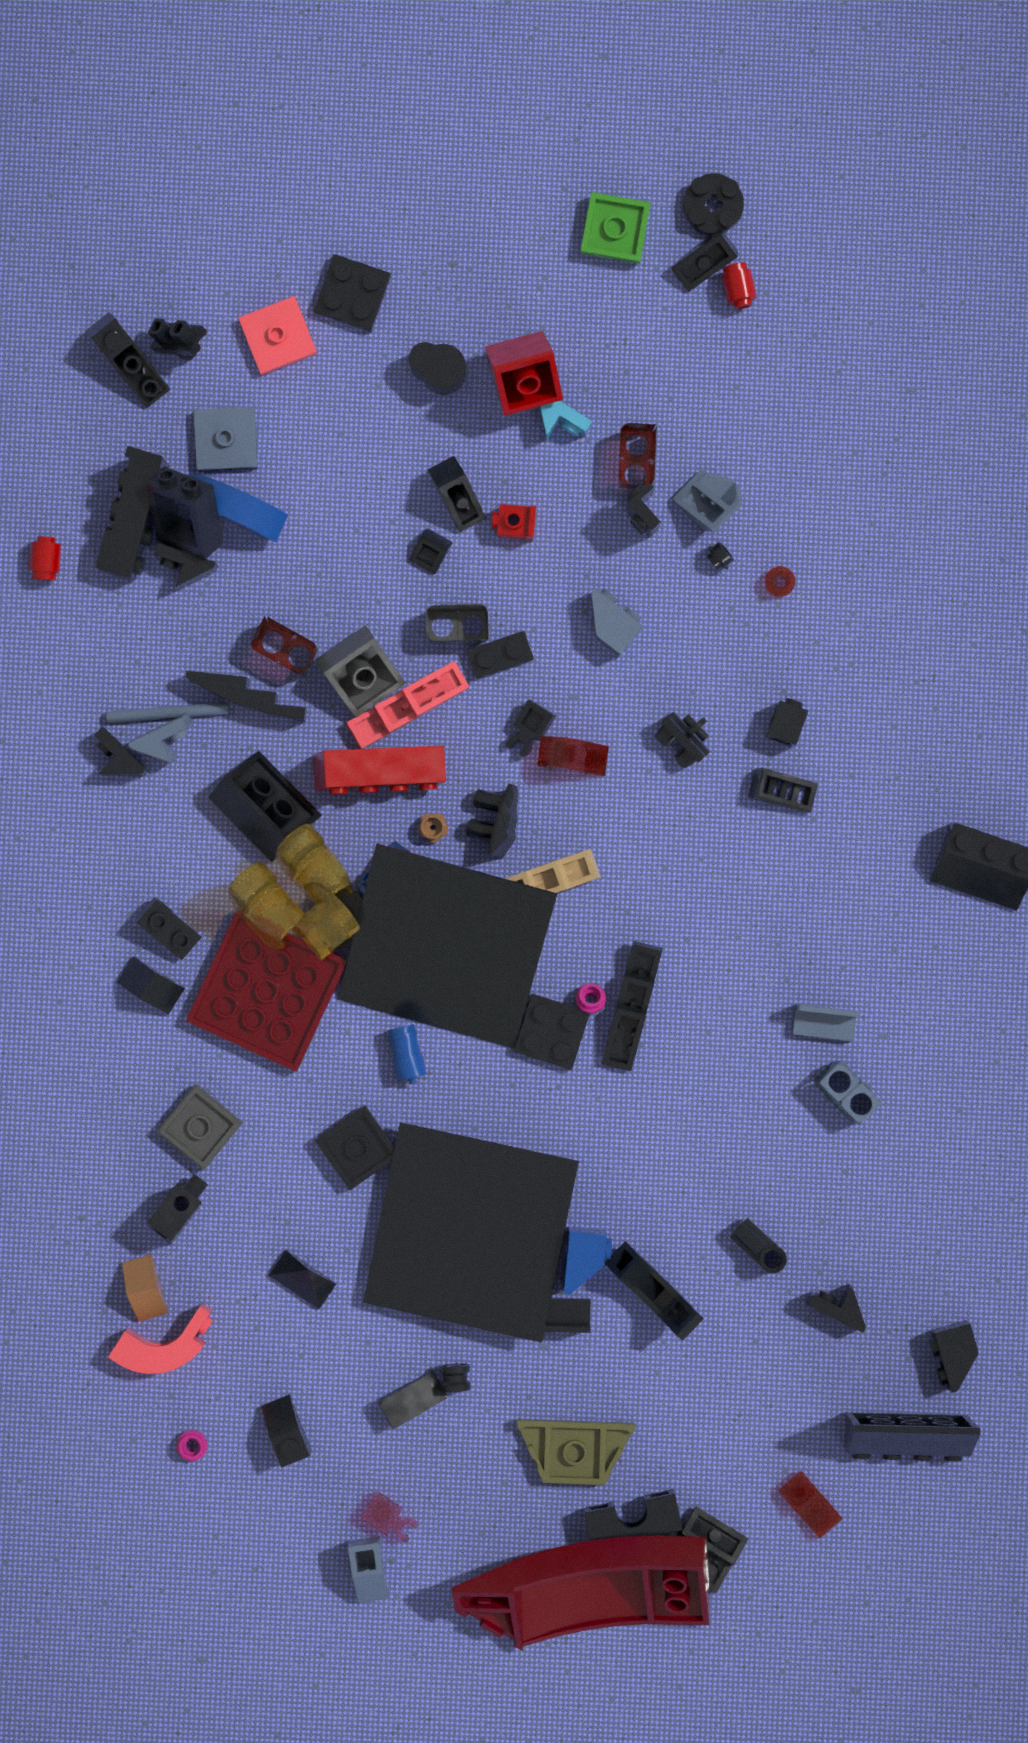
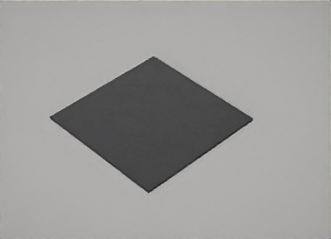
M377 843L338 1000L514 1048L558 893Z
M400 1122L363 1303L542 1343L579 1161Z

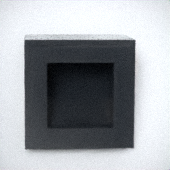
M427 528L421 534L409 560L436 574L453 542Z

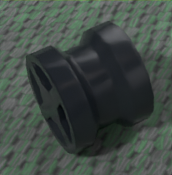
M453 1363L439 1366L440 1373L443 1375V1382L440 1384L442 1392L471 1390V1383L467 1380L470 1364Z

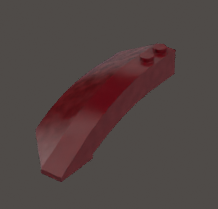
M663 1535L615 1537L579 1542L527 1555L452 1587L455 1612L463 1617L473 1616L480 1621V1627L497 1637L507 1636L514 1641V1647L521 1651L527 1645L592 1629L642 1624L710 1625L706 1537Z

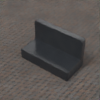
M551 1297L544 1332L591 1333V1299Z

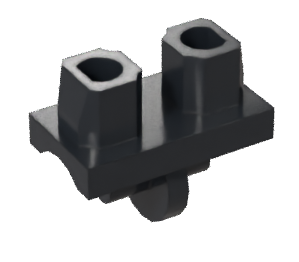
M159 318L154 319L148 331V334L154 339L150 348L155 353L174 354L181 360H192L201 349L198 343L207 333V330L201 325H189L186 321L178 320L175 323H167L164 319Z
M672 712L661 722L663 725L655 734V738L664 747H667L674 739L680 742L683 748L674 758L682 768L688 767L695 761L699 763L710 753L709 749L702 743L709 737L701 728L707 722L704 717L696 722L688 714L682 721L675 712Z

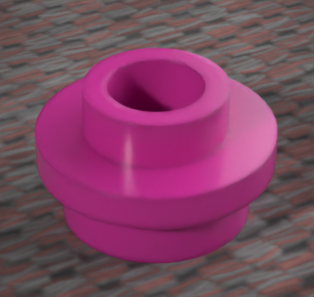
M585 984L576 993V1005L585 1013H597L605 1006L606 994L596 984ZM592 996L596 999V1002L592 1004L587 1003L585 998Z
M188 1430L178 1438L177 1452L186 1461H197L207 1451V1440L201 1432ZM189 1440L197 1442L198 1448L196 1450L188 1449L187 1442Z

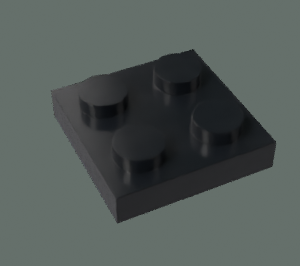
M333 254L314 313L372 333L391 279V273Z
M532 994L514 1052L572 1070L590 1014L581 1011L579 1008Z
M366 1105L315 1140L349 1190H352L392 1162L395 1148Z

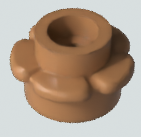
M439 813L423 815L420 819L421 825L418 827L420 836L427 838L428 842L435 843L440 841L441 837H445L448 832L445 817ZM434 824L436 825V829L431 830L430 826Z

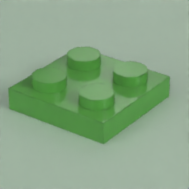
M591 192L580 254L640 264L651 202Z

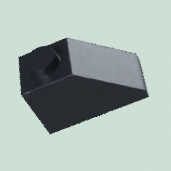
M455 456L427 469L437 492L459 532L486 519L471 484Z
M290 1394L261 1405L269 1438L281 1468L310 1457L312 1448Z

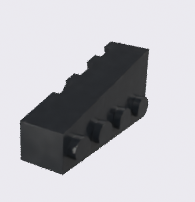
M127 446L125 457L130 458L128 469L125 468L124 471L120 472L118 491L121 492L120 498L116 497L112 502L109 520L113 521L112 527L107 526L105 529L96 568L101 572L135 581L136 575L140 576L144 569L146 560L142 557L144 548L151 545L154 536V529L151 528L153 517L146 483L164 467L169 468L170 466L161 455Z

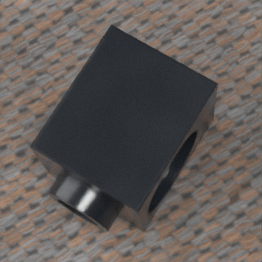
M786 698L785 702L779 701L765 737L795 747L808 714V710L802 708L803 703L790 698Z

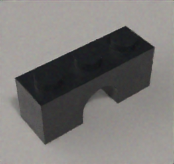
M674 1489L644 1495L646 1503L645 1514L640 1520L632 1523L625 1522L619 1518L614 1501L585 1507L584 1512L590 1541L631 1536H677V1531H682L683 1528Z

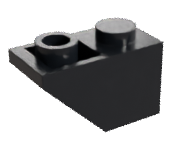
M967 1320L932 1329L933 1338L928 1339L933 1357L938 1356L941 1368L937 1369L940 1384L942 1387L947 1386L951 1393L959 1390L979 1354L971 1323Z

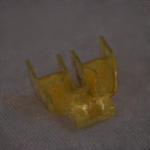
M305 824L294 830L282 841L276 855L281 869L304 895L311 899L315 905L313 908L305 913L278 884L276 876L263 862H257L241 872L228 888V894L237 913L266 944L275 949H284L286 946L283 937L289 930L293 929L322 961L342 942L358 932L360 927L347 907L334 895L344 887H346L349 896L353 893L348 873L338 858L326 846L324 838L311 824Z

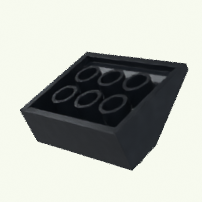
M845 1412L844 1449L847 1454H852L854 1459H870V1454H883L882 1458L886 1460H900L901 1455H913V1459L919 1461H930L932 1456H944L945 1461L957 1462L962 1461L963 1456L971 1457L981 1435V1428L968 1415Z

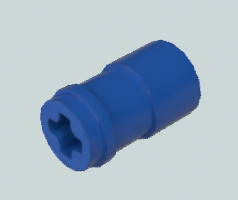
M414 1024L388 1030L389 1036H387L394 1057L392 1060L397 1081L409 1079L410 1085L417 1083L416 1077L427 1075L423 1055L420 1053L417 1040L418 1033L415 1030Z

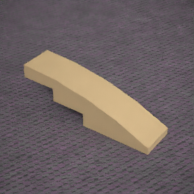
M587 849L505 879L559 893L601 878L592 850Z

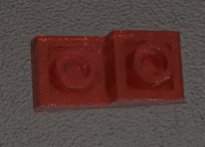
M802 1471L779 1490V1493L820 1539L843 1520V1517Z

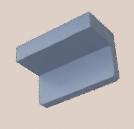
M795 1004L792 1035L854 1041L856 1017H859V1011Z

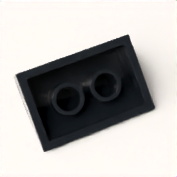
M259 750L225 776L208 797L271 863L287 851L322 816Z
M955 822L950 823L930 882L1017 911L1028 890V847Z

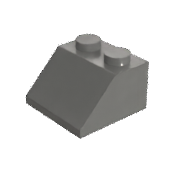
M366 625L316 659L322 672L355 718L406 684Z

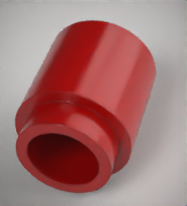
M746 262L734 263L723 267L724 275L721 278L727 305L734 306L735 310L751 307L752 301L757 299L751 269H747Z
M37 536V542H31L29 571H32L31 579L56 581V573H60L61 544L55 543V537Z

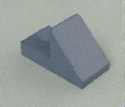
M187 712L134 738L128 744L133 750L173 763L177 756L168 737L173 742L187 735L186 729L193 722Z

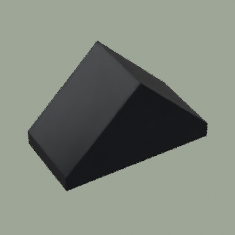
M134 956L117 981V983L139 999L167 1014H170L185 990L184 987Z

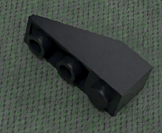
M110 312L86 330L90 338L146 408L171 390Z

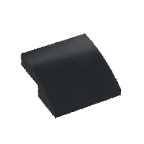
M696 1506L682 1526L683 1530L679 1531L677 1536L706 1537L709 1591L716 1594L731 1566L735 1565L749 1538Z

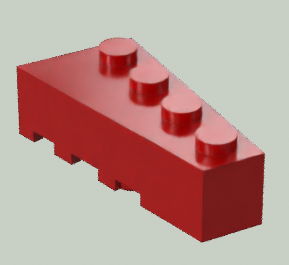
M444 745L321 751L313 755L315 792L329 791V795L348 794L347 790L359 789V793H376L378 788L389 787V792L408 791L407 786H419V791L437 790V784L446 782Z

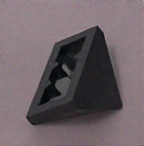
M285 1250L269 1274L270 1277L318 1309L321 1308L337 1284L288 1250Z

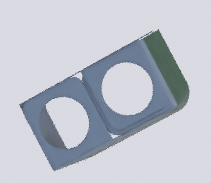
M842 1061L832 1062L813 1080L814 1082H819L814 1084L855 1124L860 1125L882 1104L862 1081L860 1083V1079ZM836 1071H843L850 1077V1087L845 1092L837 1093L829 1086V1078ZM856 1094H866L872 1101L871 1110L865 1115L855 1114L850 1107L851 1099Z

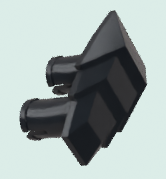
M509 783L503 794L488 792L482 789H478L475 793L473 801L475 808L498 813H496L494 824L471 818L467 825L466 835L469 838L473 837L490 842L488 852L491 855L503 858L516 840V808L518 802V787Z

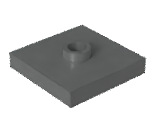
M195 1084L156 1132L201 1169L205 1170L243 1122L199 1085Z

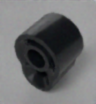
M421 342L411 349L409 354L411 372L416 378L422 380L433 393L439 395L453 394L464 384L467 374L465 358L460 350L453 345L444 343L434 345L428 342Z

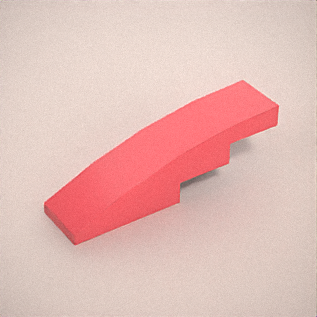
M453 661L405 687L401 692L378 703L357 718L346 722V726L359 749H364L467 690L469 685L456 662Z

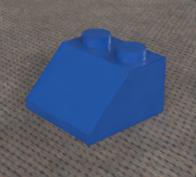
M569 1227L563 1281L564 1294L574 1292L604 1267L605 1259H611L612 1241L611 1238H607L605 1230Z

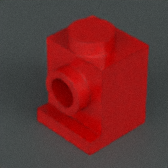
M500 504L499 511H493L492 529H497V538L533 541L536 506ZM515 515L520 521L517 525L513 526L508 523V518Z

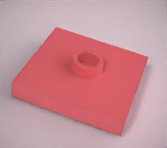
M295 296L239 317L240 324L261 376L317 354Z

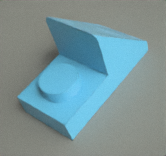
M561 401L539 406L546 440H548L559 421L563 422L562 428L574 436H577L579 433L586 436L592 426L590 419Z

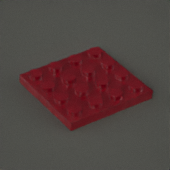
M236 910L186 1022L298 1072L348 960Z

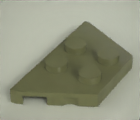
M517 1419L518 1429L524 1438L543 1483L605 1485L627 1441L635 1430V1423Z

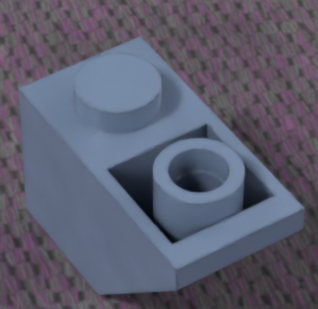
M595 588L591 592L595 638L620 657L642 630L643 625L639 623L641 617L628 607L625 611L615 604L618 599L606 589L600 592Z
M380 1536L350 1540L348 1553L358 1603L389 1598Z

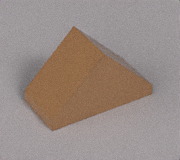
M152 1254L123 1262L126 1295L138 1321L168 1314V1308Z

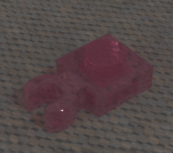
M379 1491L376 1492L360 1518L384 1535H387L392 1528L395 1530L398 1539L403 1542H408L410 1537L402 1532V1527L410 1525L416 1529L418 1526L414 1518H402L399 1516L403 1507Z

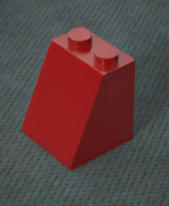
M543 331L484 347L489 370L504 416L563 400L554 353Z

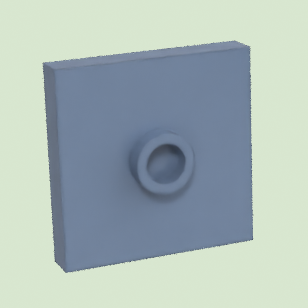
M254 406L194 410L196 467L198 472L258 468Z

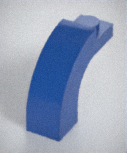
M189 473L188 476L213 485L220 518L258 537L277 542L288 514L230 485L204 475L198 476Z

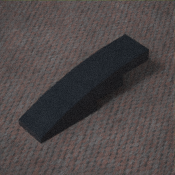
M186 671L185 677L210 693L243 708L274 717L306 722V707L278 705L277 692L249 689L248 677Z
M633 941L602 1064L632 1071L663 948Z

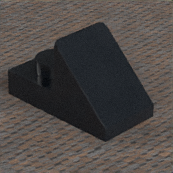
M160 543L157 544L154 553L157 559L161 560L160 565L177 570L178 565L182 566L176 584L177 590H181L217 572L219 566L215 561L204 560Z
M102 726L94 734L99 740L96 746L107 757H110L112 754L115 756L99 775L145 776L149 772L106 728Z
M850 1283L838 1305L835 1304L836 1297L820 1290L819 1294L810 1292L806 1300L807 1305L864 1333L866 1326Z

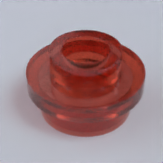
M774 567L765 577V587L773 596H787L795 587V576L786 567ZM776 577L784 578L785 586L777 587L774 579Z

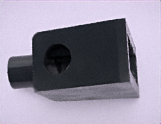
M195 1174L192 1175L184 1187L177 1184L147 1222L148 1227L173 1244L201 1207L202 1202L198 1198L208 1184ZM179 1199H183L188 1203L184 1211H178L174 1207Z

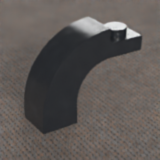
M626 1241L611 1255V1259L605 1262V1265L645 1302L682 1341L704 1319L680 1292Z

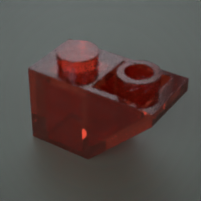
M541 736L537 766L560 771L605 776L609 746L568 737Z

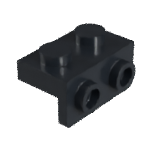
M651 483L645 487L640 484L628 494L629 498L627 499L626 512L631 516L630 524L641 536L646 533L649 538L659 530L661 521L645 504L653 495L654 486Z

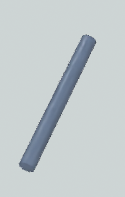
M228 702L107 711L106 718L109 724L172 719L187 712L190 717L229 714Z

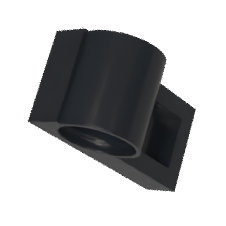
M156 897L151 900L135 919L138 925L181 960L202 938L200 934Z

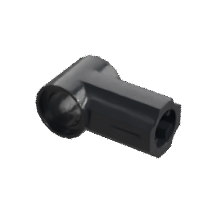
M746 1218L730 1238L768 1273H778L783 1270L787 1262L786 1253L749 1218ZM771 1250L781 1254L780 1264L773 1268L768 1267L764 1263L765 1254Z

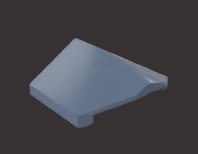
M700 470L672 498V501L698 527L711 533H715L743 505L740 486L728 477L709 474L704 470Z

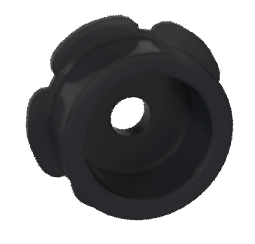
M720 541L714 546L709 545L710 553L707 557L717 569L720 567L729 569L728 565L734 561V558Z

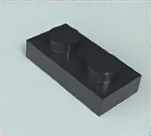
M525 631L467 650L477 680L534 660Z

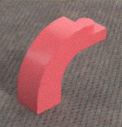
M202 1304L183 1333L178 1338L165 1343L151 1342L128 1328L124 1331L108 1358L122 1367L138 1373L159 1374L175 1370L194 1358L206 1344L204 1340L196 1335L198 1333L201 1335L205 1334L213 1321L209 1318L213 1310Z

